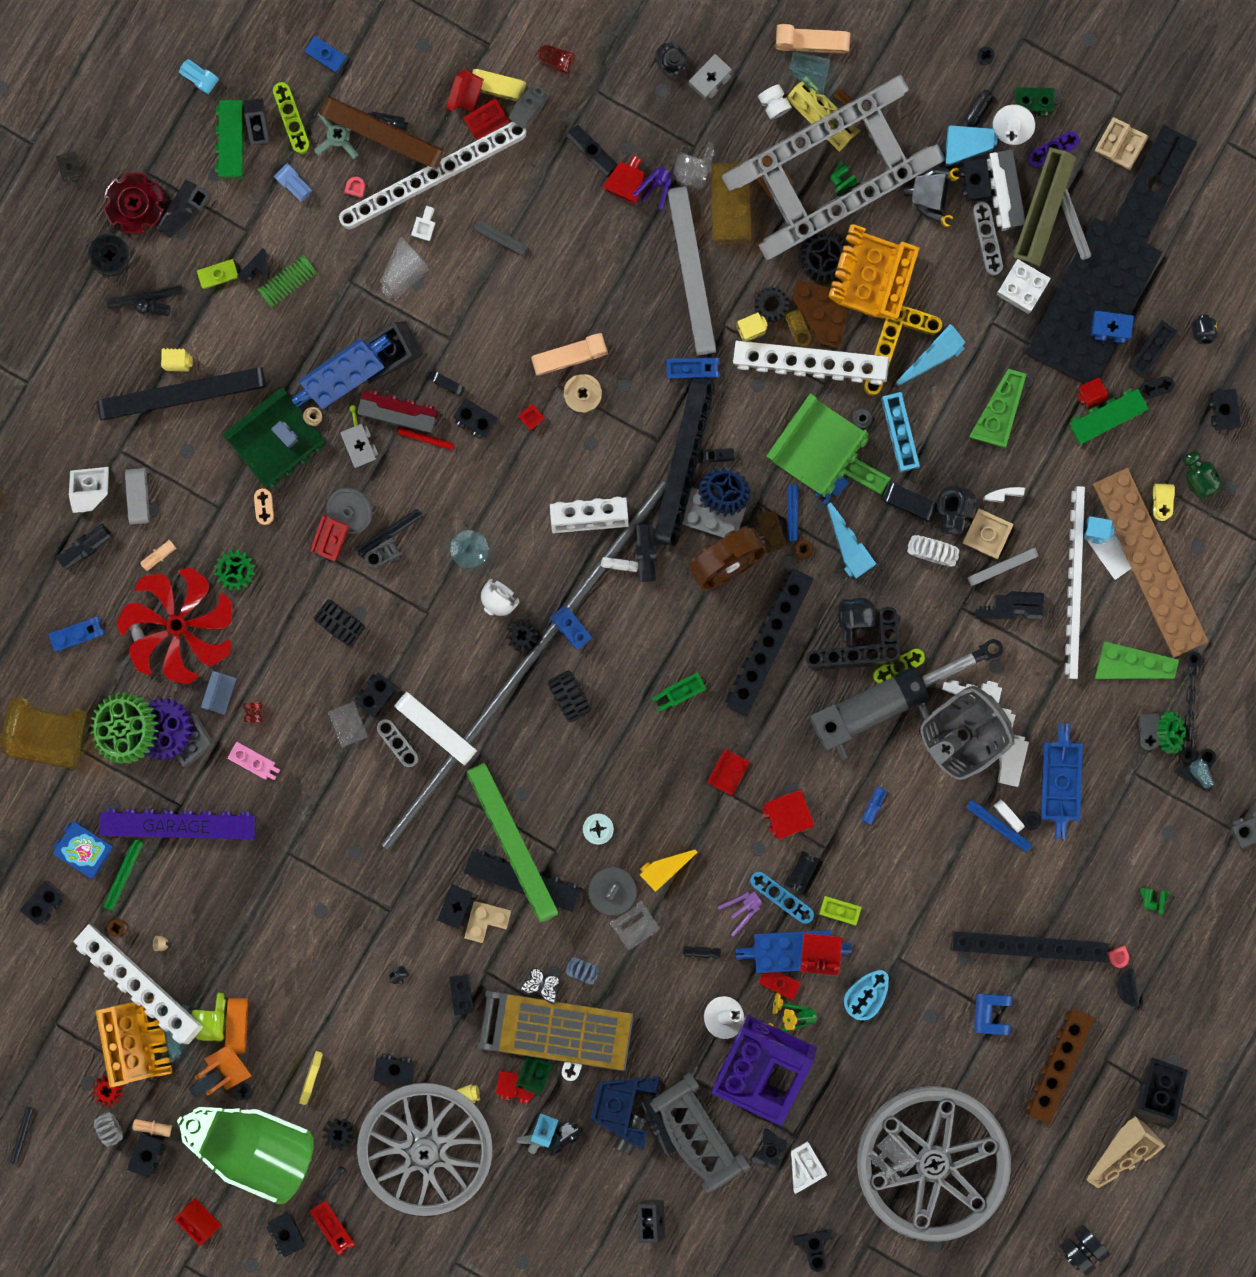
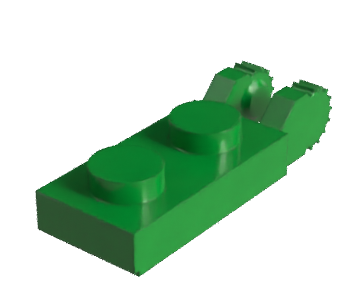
M697 672L664 689L663 692L651 699L654 702L667 695L670 702L662 704L657 708V711L661 712L707 688Z

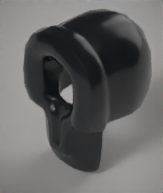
M957 486L947 487L941 491L937 500V510L941 516L942 533L959 535L963 531L965 519L974 518L977 509V499L972 491Z
M866 598L843 599L840 601L838 614L839 625L843 631V641L847 647H852V628L875 627L876 609L873 603Z

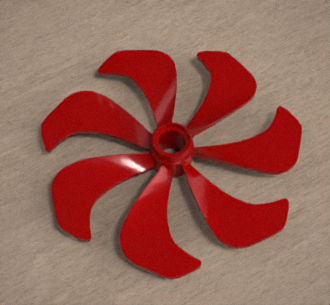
M193 568L179 570V574L186 580L188 587L179 616H175L173 592L169 579L163 574L141 577L135 586V591L146 590L154 593L162 602L170 618L167 621L139 603H129L123 608L117 620V628L122 636L125 635L132 625L137 623H153L167 626V630L145 636L132 643L129 655L137 671L151 674L148 661L149 656L155 647L170 634L174 636L164 660L163 672L166 678L171 681L189 684L199 676L187 670L183 665L179 635L181 634L185 636L197 658L205 665H215L230 654V639L221 644L212 645L201 641L186 630V626L206 629H223L227 627L232 620V602L226 595L220 593L218 605L210 613L185 621L183 618L205 597L209 590L206 578ZM175 620H179L182 623V627L178 631H174L171 628V624Z

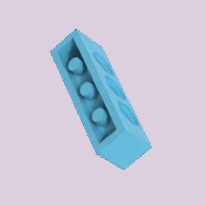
M902 393L883 396L881 401L899 473L918 469L920 465Z

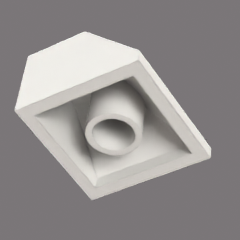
M109 467L70 471L69 499L73 513L92 511L108 495Z

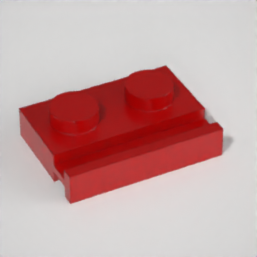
M496 98L463 117L476 141L510 122Z
M323 515L310 551L337 561L350 525Z
M725 749L707 783L732 796L749 761Z

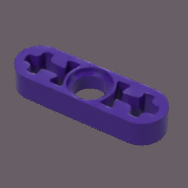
M1067 132L1033 150L1028 156L1029 165L1033 168L1043 166L1048 154V147L1056 145L1059 150H1063L1061 144L1067 141L1068 136L1075 139L1073 145L1069 143L1064 146L1066 149L1064 151L1070 152L1078 146L1079 136L1075 132ZM1045 152L1046 156L1042 157L1039 160V164L1037 161H1032V159L1034 158V154H1036V156H1040Z

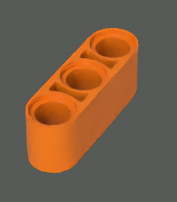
M228 998L225 1046L230 1045L236 1054H245L248 998Z

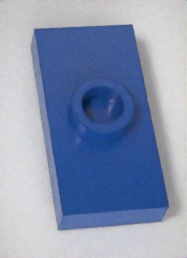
M316 36L313 37L304 51L335 73L338 72L347 58L344 54Z

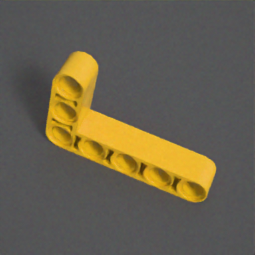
M902 305L900 310L902 316L897 320L885 319L874 355L888 357L890 364L902 326L927 335H936L942 328L940 318ZM913 315L918 316L920 323L912 324L910 317ZM930 321L936 322L938 329L930 330L928 323ZM889 327L893 328L896 335L893 337L887 336L886 329ZM887 346L890 349V353L888 355L881 354L880 347ZM870 365L868 374L873 371L872 365ZM866 380L864 391L869 396H875L882 389L884 382H882V385H878V390L871 391L868 388L870 380Z

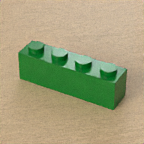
M219 100V106H216V117H219V125H216V136H219V144L215 145V153L219 155V163H215V173L218 174L220 179L243 180L244 103L242 100Z
M1130 388L1121 393L1123 397L1117 400L1113 397L1105 401L1106 406L1100 409L1096 406L1088 410V415L1082 417L1080 414L1071 419L1072 423L1068 427L1078 446L1147 411L1149 408L1139 389L1133 391Z

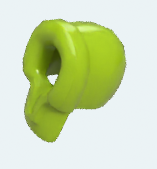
M224 993L217 994L215 1011L192 1010L191 1015L203 1026L201 1031L195 1036L196 1039L217 1042L225 1039L227 1000L224 997Z

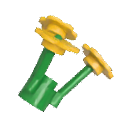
M776 993L773 1002V1014H777L778 1010H781L782 1007L801 1010L796 1017L793 1010L785 1009L783 1016L785 1028L780 1030L788 1032L816 1023L817 1017L814 1009H808V1006L783 1003V999H780L781 995Z

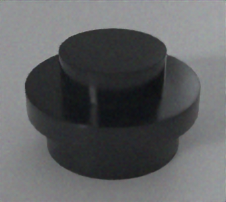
M1028 811L1023 815L1022 823L1026 829L1036 830L1041 825V817L1035 811Z

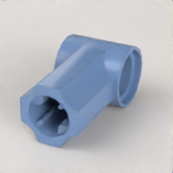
M288 163L273 176L300 202L305 200L312 192V189Z

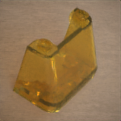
M11 698L0 735L2 753L13 758L70 769L76 768L80 756L87 713L80 709H74L68 713V716L31 709V705L26 699Z

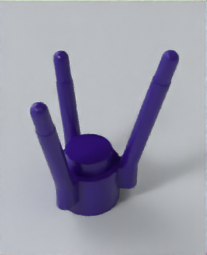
M662 167L655 168L653 173L633 193V196L636 197L652 180V185L642 199V202H645L655 186L662 187L665 185L659 205V210H662L669 185L672 182L670 172Z

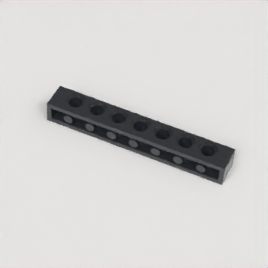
M793 569L792 572H787L783 580L786 582L784 589L779 588L775 599L778 601L775 607L771 605L766 615L769 616L767 624L762 623L758 631L761 636L758 641L754 640L750 648L753 652L750 658H745L741 666L744 668L742 675H737L733 683L736 687L733 693L729 691L724 701L728 703L727 708L745 717L748 716L814 580L813 577L796 569ZM791 585H796L799 589V593L795 596L790 595L788 592V588ZM787 602L791 608L788 613H783L780 610L781 603ZM778 619L782 622L780 630L772 628L771 623L773 620ZM765 637H771L774 640L772 647L764 646L763 639ZM757 654L765 656L764 664L759 665L755 662L754 658ZM754 671L757 674L756 681L749 682L746 679L747 672ZM745 688L748 690L749 695L746 699L738 697L739 689Z
M952 931L951 950L1107 963L1108 943Z

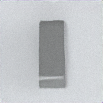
M126 469L125 480L129 524L149 523L146 469Z
M387 719L380 721L377 731L396 757L406 767L416 766L419 756L396 725ZM384 723L391 725V731L388 734L383 733L381 730V726ZM396 738H401L403 741V746L400 749H396L393 746V741ZM408 753H412L415 757L412 764L405 762L404 758Z

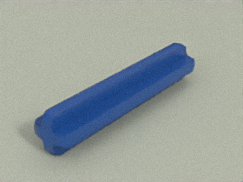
M789 485L787 541L794 542L797 541L798 485Z

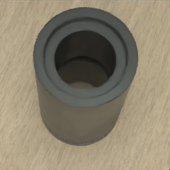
M631 1112L628 1128L644 1131L649 1121ZM619 1137L614 1145L616 1149L630 1156L635 1146Z

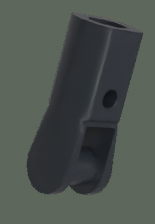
M734 448L700 450L702 455L700 463L735 461ZM715 452V459H709V453Z

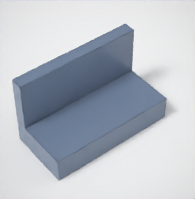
M212 671L201 708L225 715L237 678Z

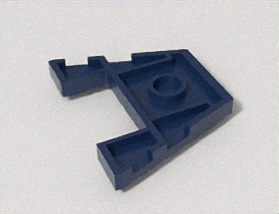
M653 1076L652 1078L645 1079L635 1078V1080L599 1082L591 1121L640 1150H644L647 1132L628 1128L636 1091L656 1095L660 1077Z

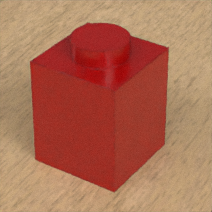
M1099 377L1078 387L1079 395H1077V398L1082 406H1086L1087 410L1108 400V392Z

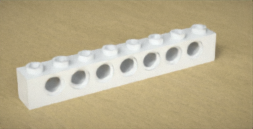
M736 341L733 364L738 366L737 369L749 370L750 367L756 368L758 372H768L769 369L775 370L777 374L794 372L796 376L813 374L814 378L824 379L825 376H832L833 380L843 381L844 378H851L852 382L862 383L863 380H870L871 384L882 385V382H887L889 358L885 356ZM752 353L759 354V358L755 362L749 360ZM771 355L778 356V360L774 364L768 362V358ZM790 357L797 358V362L793 366L787 365V360ZM809 359L816 360V364L812 368L806 367V362ZM834 361V368L832 370L825 369L826 362ZM853 363L854 369L851 372L844 371L845 364ZM872 365L873 371L870 374L863 373L864 366Z
M88 924L73 941L77 945L76 949L83 955L87 954L94 966L97 968L101 967L105 971L103 974L111 981L114 979L119 983L117 987L121 991L132 995L131 1000L135 1004L146 1008L144 1012L152 1019L155 1017L159 1020L158 1025L162 1029L172 1032L174 1034L172 1038L179 1044H189L201 1031L203 1026L95 926ZM98 943L99 950L94 953L93 946ZM112 956L113 962L108 965L106 962L107 958ZM123 968H126L127 974L124 978H121L120 972ZM139 981L140 988L135 991L134 983ZM153 993L154 1000L152 1003H149L147 998L149 994ZM164 1006H167L168 1013L163 1016L161 1010ZM177 1019H181L182 1025L177 1029L175 1022Z

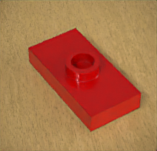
M780 972L763 973L758 982L792 1001L801 985L800 982Z

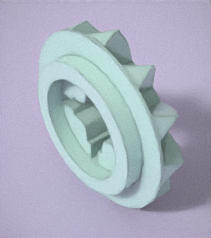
M593 814L584 822V836L593 844L606 843L613 835V823L603 814ZM597 820L601 827H607V829L601 831L600 838L597 832L590 831V829L596 827Z

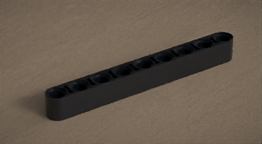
M263 367L101 399L96 401L99 419L109 420L267 387Z
M694 378L690 384L654 533V540L658 544L676 546L679 541L715 392V383L711 380Z

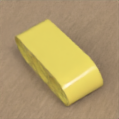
M473 69V74L484 79L480 93L512 101H518L524 95L526 82Z

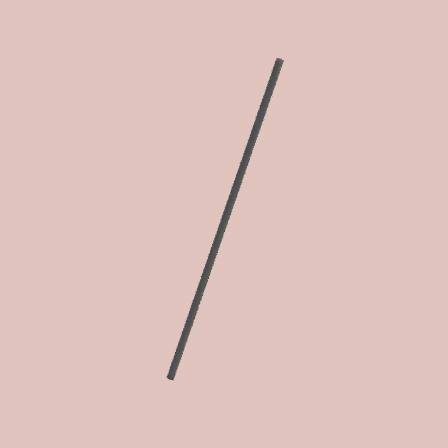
M661 481L630 521L629 527L623 530L603 557L615 558L636 531V524L643 522L663 496L666 487L664 481ZM602 559L565 607L569 608L571 612L575 610L606 568L601 566ZM553 622L463 739L469 744L473 742L559 629ZM450 755L389 833L381 844L384 848L389 850L453 768L458 761L454 756Z

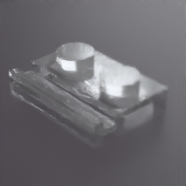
M355 702L328 711L341 747L368 738Z

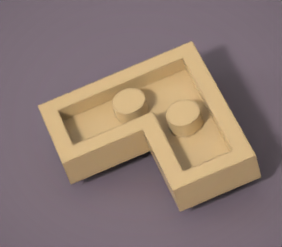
M474 901L464 938L483 943L488 925L507 929L511 910Z

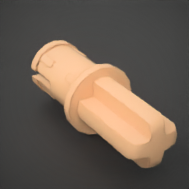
M168 540L158 549H153L154 552L142 560L140 564L148 571L160 561L163 562V559L177 548Z
M135 1119L133 1122L134 1131L150 1133V1136L155 1134L170 1138L172 1125L155 1123L154 1120L153 1122Z

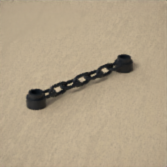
M1196 651L1190 652L1186 656L1188 676L1190 677V685L1186 691L1189 711L1185 713L1187 736L1184 738L1185 744L1180 752V758L1186 763L1193 762L1197 756L1194 750V739L1191 737V730L1195 727L1196 718L1193 712V703L1197 699V688L1194 686V680L1198 676V667L1202 663V656ZM1191 656H1195L1197 658V661L1195 663H1192L1190 661ZM1191 667H1196L1195 674L1194 672L1190 673ZM1189 690H1194V700L1193 698L1189 700ZM1188 714L1190 717L1193 715L1192 725L1191 723L1187 725ZM1186 741H1191V747H1186ZM1187 751L1191 753L1189 759L1185 758V752Z

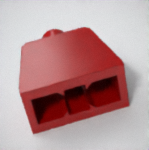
M632 156L628 165L619 162L605 182L603 190L636 205L639 194L634 197L633 193L642 185L645 175L644 172L638 170L642 160Z

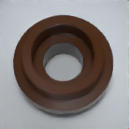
M807 540L798 541L794 547L795 555L800 559L809 558L813 553V545ZM800 547H807V552L802 553Z

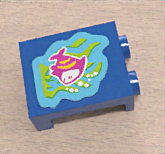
M77 821L69 823L63 832L66 834L62 840L58 839L53 846V849H55L53 854L87 877L94 879L115 846L84 828Z

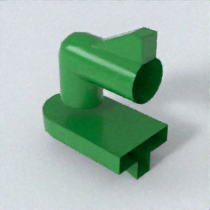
M842 161L839 162L835 172L830 175L831 182L837 187L835 189L837 195L859 184L854 175L844 182L840 179L849 172V169Z
M1141 888L1140 891L1144 899L1143 907L1147 910L1156 911L1158 902H1152L1154 890ZM1161 891L1159 916L1164 914V906L1170 894L1169 891Z

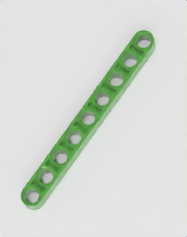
M482 763L467 770V776L538 921L542 923L557 916V909L485 763Z

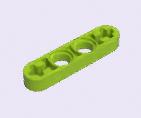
M279 82L274 86L273 94L291 145L296 153L305 154L308 152L310 144L293 95L286 83ZM280 87L287 89L284 92L286 99L291 98V100L283 101L281 94H277ZM290 104L293 106L294 110L291 114L283 112L285 105ZM291 123H299L300 129L297 132H291L289 130ZM303 133L300 139L303 143L306 142L304 149L301 150L299 147L296 148L298 141L295 136Z

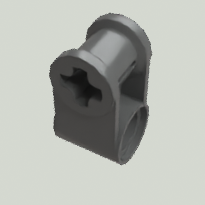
M391 538L369 551L365 556V562L369 568L376 569L397 559L402 555V552L398 551L394 544V538ZM371 555H377L379 561L377 564L372 565L368 562V558Z
M1139 714L1140 744L1145 750H1153L1159 745V738H1157V727L1160 726L1158 720H1160L1159 714ZM1149 736L1151 737V740H1154V743L1151 744V747L1148 743H1145V740H1147Z

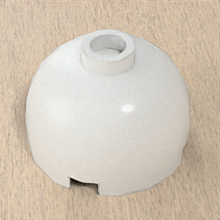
M493 579L488 580L481 591V601L485 606L484 610L492 616L494 614L497 616L510 614L520 603L518 597L515 600L512 597L513 591L501 582L496 581L494 584L492 583Z

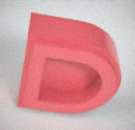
M360 177L350 178L346 183L344 194L363 199L366 189L363 179Z
M1125 945L1108 951V958L1113 966L1122 968L1128 964L1129 954Z

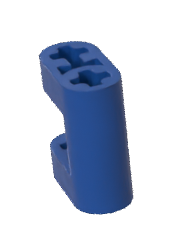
M976 993L974 1032L1010 1035L1011 1025L992 1023L993 1005L1012 1006L1013 996Z

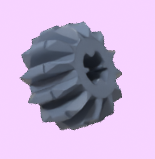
M575 957L571 958L566 969L568 976L587 984H593L599 972L597 966Z

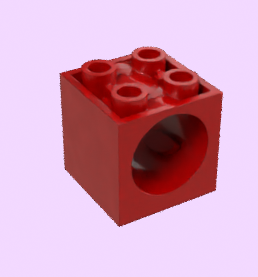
M801 790L763 803L765 806L762 808L765 819L769 818L771 825L768 826L771 835L778 840L815 826Z

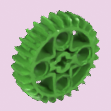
M116 693V696L110 695L109 699H103L104 704H98L100 710H94L97 715L96 717H91L94 720V724L89 725L94 728V731L89 734L95 736L91 740L92 742H97L94 748L100 749L99 754L104 755L105 759L119 764H129L132 761H138L139 758H144V753L150 752L148 746H154L151 741L157 739L153 734L158 732L157 729H154V725H157L158 722H153V718L157 715L151 714L153 708L148 707V702H143L144 698L137 697L135 694ZM121 706H123V712H122V713L120 712ZM134 707L138 710L140 716L134 717ZM110 713L111 721L106 722V719ZM141 721L143 724L142 729L139 727ZM142 735L140 742L137 743V736ZM108 740L114 741V750L109 745ZM126 743H127V745H128L127 751H125V744H126Z

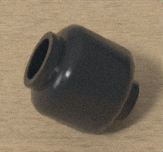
M1209 315L1198 316V319L1192 323L1194 340L1203 345L1213 343L1218 336L1216 320L1209 317Z

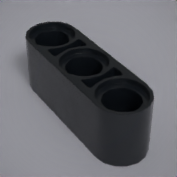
M891 482L888 483L881 499L928 522L933 521L937 512L936 502Z

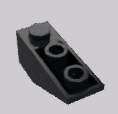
M185 179L156 229L171 238L201 211L210 193Z

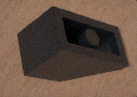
M263 98L244 100V114L250 145L269 143Z

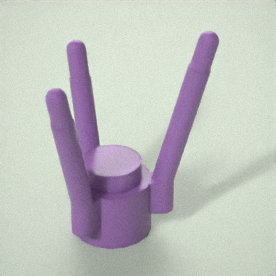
M747 892L741 897L718 906L720 910L744 900L742 902L744 906L736 911L732 918L740 915L746 909L748 911L751 910L731 934L732 937L760 910L759 906L763 903L755 892L751 894Z

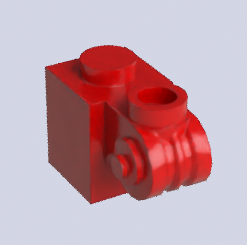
M500 1070L496 1094L499 1095V1098L510 1100L513 1097L518 1098V1102L529 1104L534 1093L524 1090L519 1085L518 1087L515 1086L519 1073Z

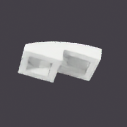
M1014 487L996 490L985 495L983 501L1002 503L1004 502L1005 495L1023 497L1025 488Z

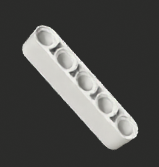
M407 691L394 705V707L463 765H466L477 752L474 747Z

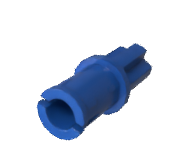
M876 787L870 802H867L868 806L861 818L862 821L872 825L878 810H881L880 806L887 793L885 789Z

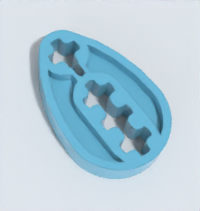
M876 970L858 979L847 990L844 996V1006L851 1017L857 1020H868L878 1013L888 990L889 977L885 971ZM884 974L883 979L885 981L883 983L879 982L873 987L877 980L875 975ZM872 989L871 994L873 997L866 999V1006L861 1005V1013L856 1012L853 1014L851 1007L859 1004L857 1000L859 997L864 998L865 994L863 991Z

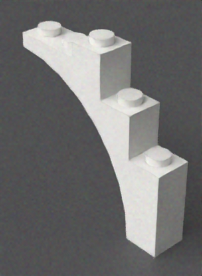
M948 679L947 682L942 683L941 690L956 695L961 690L972 685L967 684L964 687L960 686L958 681ZM987 681V684L983 683L981 690L991 695L999 703L1002 688L998 687V683ZM1002 708L1012 723L1013 728L1015 715L1011 714L1012 710ZM1014 735L1015 744L999 758L998 783L1018 787L1029 742L1024 741L1025 737Z

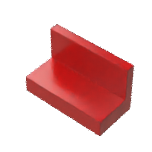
M465 69L458 73L455 77L446 108L454 111L456 108L461 107L469 112L474 111L484 79Z
M196 1198L173 1219L199 1246L221 1226Z

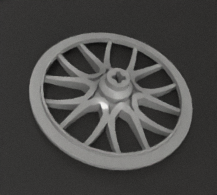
M433 1083L406 1085L385 1095L367 1114L358 1137V1162L367 1185L387 1205L412 1215L431 1216L443 1214L458 1208L471 1199L484 1183L492 1160L491 1133L480 1110L460 1092L447 1086ZM427 1095L428 1124L423 1129L414 1124L409 1109L408 1097ZM431 1095L451 1101L435 1119ZM403 1099L407 1122L385 1110ZM454 1104L458 1105L469 1115L462 1124L447 1135H438V1126L441 1120ZM382 1114L398 1124L407 1133V1140L398 1141L373 1131L372 1128ZM472 1120L478 1130L480 1140L456 1136ZM370 1135L392 1146L368 1156ZM458 1144H481V1161L479 1163L453 1158L446 1153V1150L449 1146ZM422 1150V1151L424 1152V1151L427 1150V1151H428V1154H427L428 1157H425V1156H424L423 1158H421V1157H420V1155H421V1152H420V1151ZM389 1154H401L406 1158L405 1163L377 1178L369 1162ZM454 1166L479 1168L475 1177L467 1186ZM444 1167L451 1172L464 1188V1191L448 1200L434 1174L435 1168ZM416 1170L423 1174V1186L418 1205L399 1199L406 1179L412 1171ZM403 1173L396 1197L386 1191L379 1183ZM429 1180L444 1202L434 1205H422Z

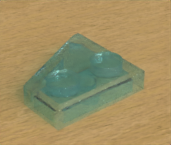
M793 52L789 73L823 95L830 59Z

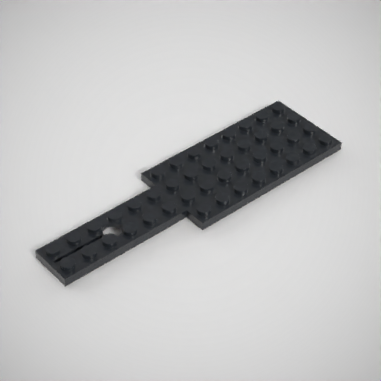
M1162 125L1112 225L1094 217L1085 234L1091 257L1082 260L1077 250L1025 352L1026 355L1083 384L1100 377L1116 342L1110 338H1107L1106 341L1095 340V336H1090L1093 313L1095 311L1131 315L1162 254V251L1146 244L1197 141ZM1151 177L1159 178L1162 184L1160 190H1149L1147 185L1148 179ZM1112 323L1109 326H1107V328L1111 329L1110 332H1113L1116 329L1113 327Z

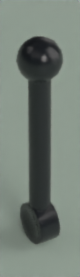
M340 1166L337 1170L338 1172L334 1175V1177L330 1180V1182L326 1185L322 1192L320 1191L317 1193V1198L319 1200H322L325 1197L326 1191L331 1187V1185L335 1182L339 1175L345 1172L344 1167Z

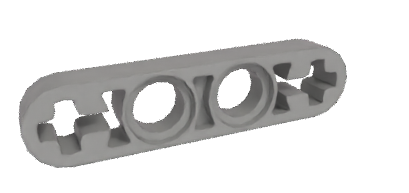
M979 202L973 208V217L986 272L991 276H996L1002 271L1003 263L992 213L987 203ZM979 206L987 210L984 213V218H989V221L978 222V220L982 219L981 214L976 212L979 210ZM984 224L989 225L991 228V233L988 235H984L980 231L981 226ZM987 243H992L995 246L993 253L985 251ZM997 255L998 258H994L995 265H999L996 272L993 269H989L992 262L991 259L987 260L986 257Z
M1036 548L1030 549L976 573L967 579L970 585L974 586L1039 557Z

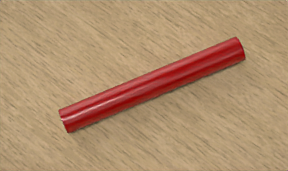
M402 427L398 429L397 434L451 451L454 448V443Z

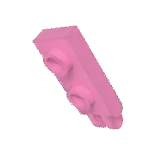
M239 742L235 743L227 758L265 780L267 777L273 780L276 779V776L270 773L271 770L276 773L280 771L274 767L275 762Z

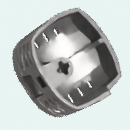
M973 685L961 690L932 712L933 714L922 723L920 728L922 739L928 752L943 771L957 780H963L980 773L1015 744L1012 723L1002 707L991 695ZM961 730L967 732L968 738H964L961 735Z

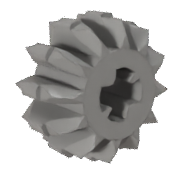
M110 1112L104 1113L94 1120L96 1133L105 1146H113L123 1139L121 1126Z

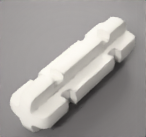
M603 557L601 566L637 572L639 563Z

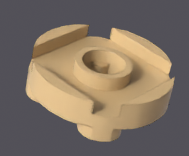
M590 375L573 376L564 387L566 404L576 412L587 413L592 411L601 401L602 390L600 384ZM585 388L588 396L586 398H579L578 390H584Z

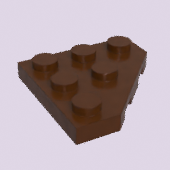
M796 280L792 300L800 310L810 329H812L817 340L823 346L840 349L849 308L837 304L828 297L830 287Z

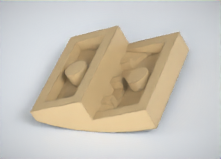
M1113 117L1095 152L1131 170L1148 139V135L1131 128L1129 124Z

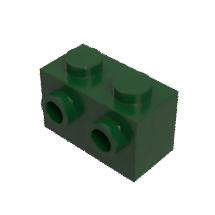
M1016 87L1014 90V105L1023 106L1032 114H1038V117H1049V114L1054 112V88Z

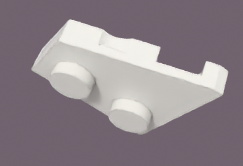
M808 1141L791 1150L793 1191L795 1194L827 1176Z

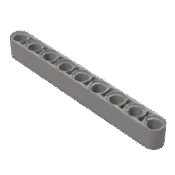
M687 187L668 189L669 204L697 356L716 353Z

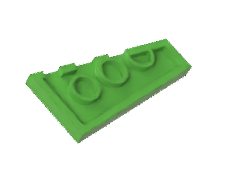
M1011 369L1006 371L968 438L1006 448L1027 374Z
M1104 641L1095 679H1175L1179 660Z

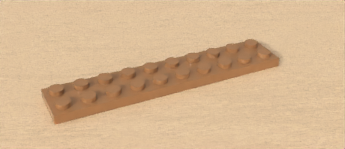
M1126 468L1093 483V488L1108 520H1112V525L1115 526L1114 533L1172 657L1174 658L1209 642L1129 469Z

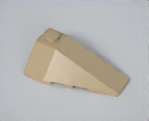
M1135 1116L1120 1129L1088 1176L1087 1181L1100 1188L1117 1178L1119 1172L1135 1168L1134 1164L1142 1159L1145 1161L1149 1160L1164 1148L1165 1145L1146 1123Z

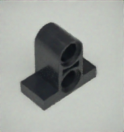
M1201 749L1188 770L1182 766H1177L1174 773L1206 792H1210L1214 785L1207 782L1205 778L1216 761V753L1212 749ZM1204 752H1208L1211 755V759L1207 763L1202 760ZM1196 768L1201 771L1199 779H1195L1192 776V772Z
M831 1229L793 1236L795 1246L805 1244L810 1268L815 1272L823 1271L826 1267L823 1241L833 1239ZM813 1238L819 1240V1245L815 1248H811L808 1245L809 1241ZM821 1258L823 1260L822 1265L819 1267L813 1266V1259Z

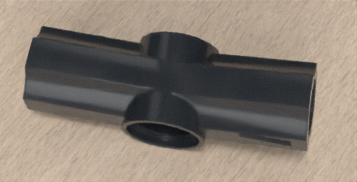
M102 523L87 535L84 534L76 539L72 546L65 549L56 558L61 566L67 570L80 560H84L94 554L99 546L112 537L111 532Z
M652 523L636 524L637 562H639L640 582L656 581V549L653 541Z

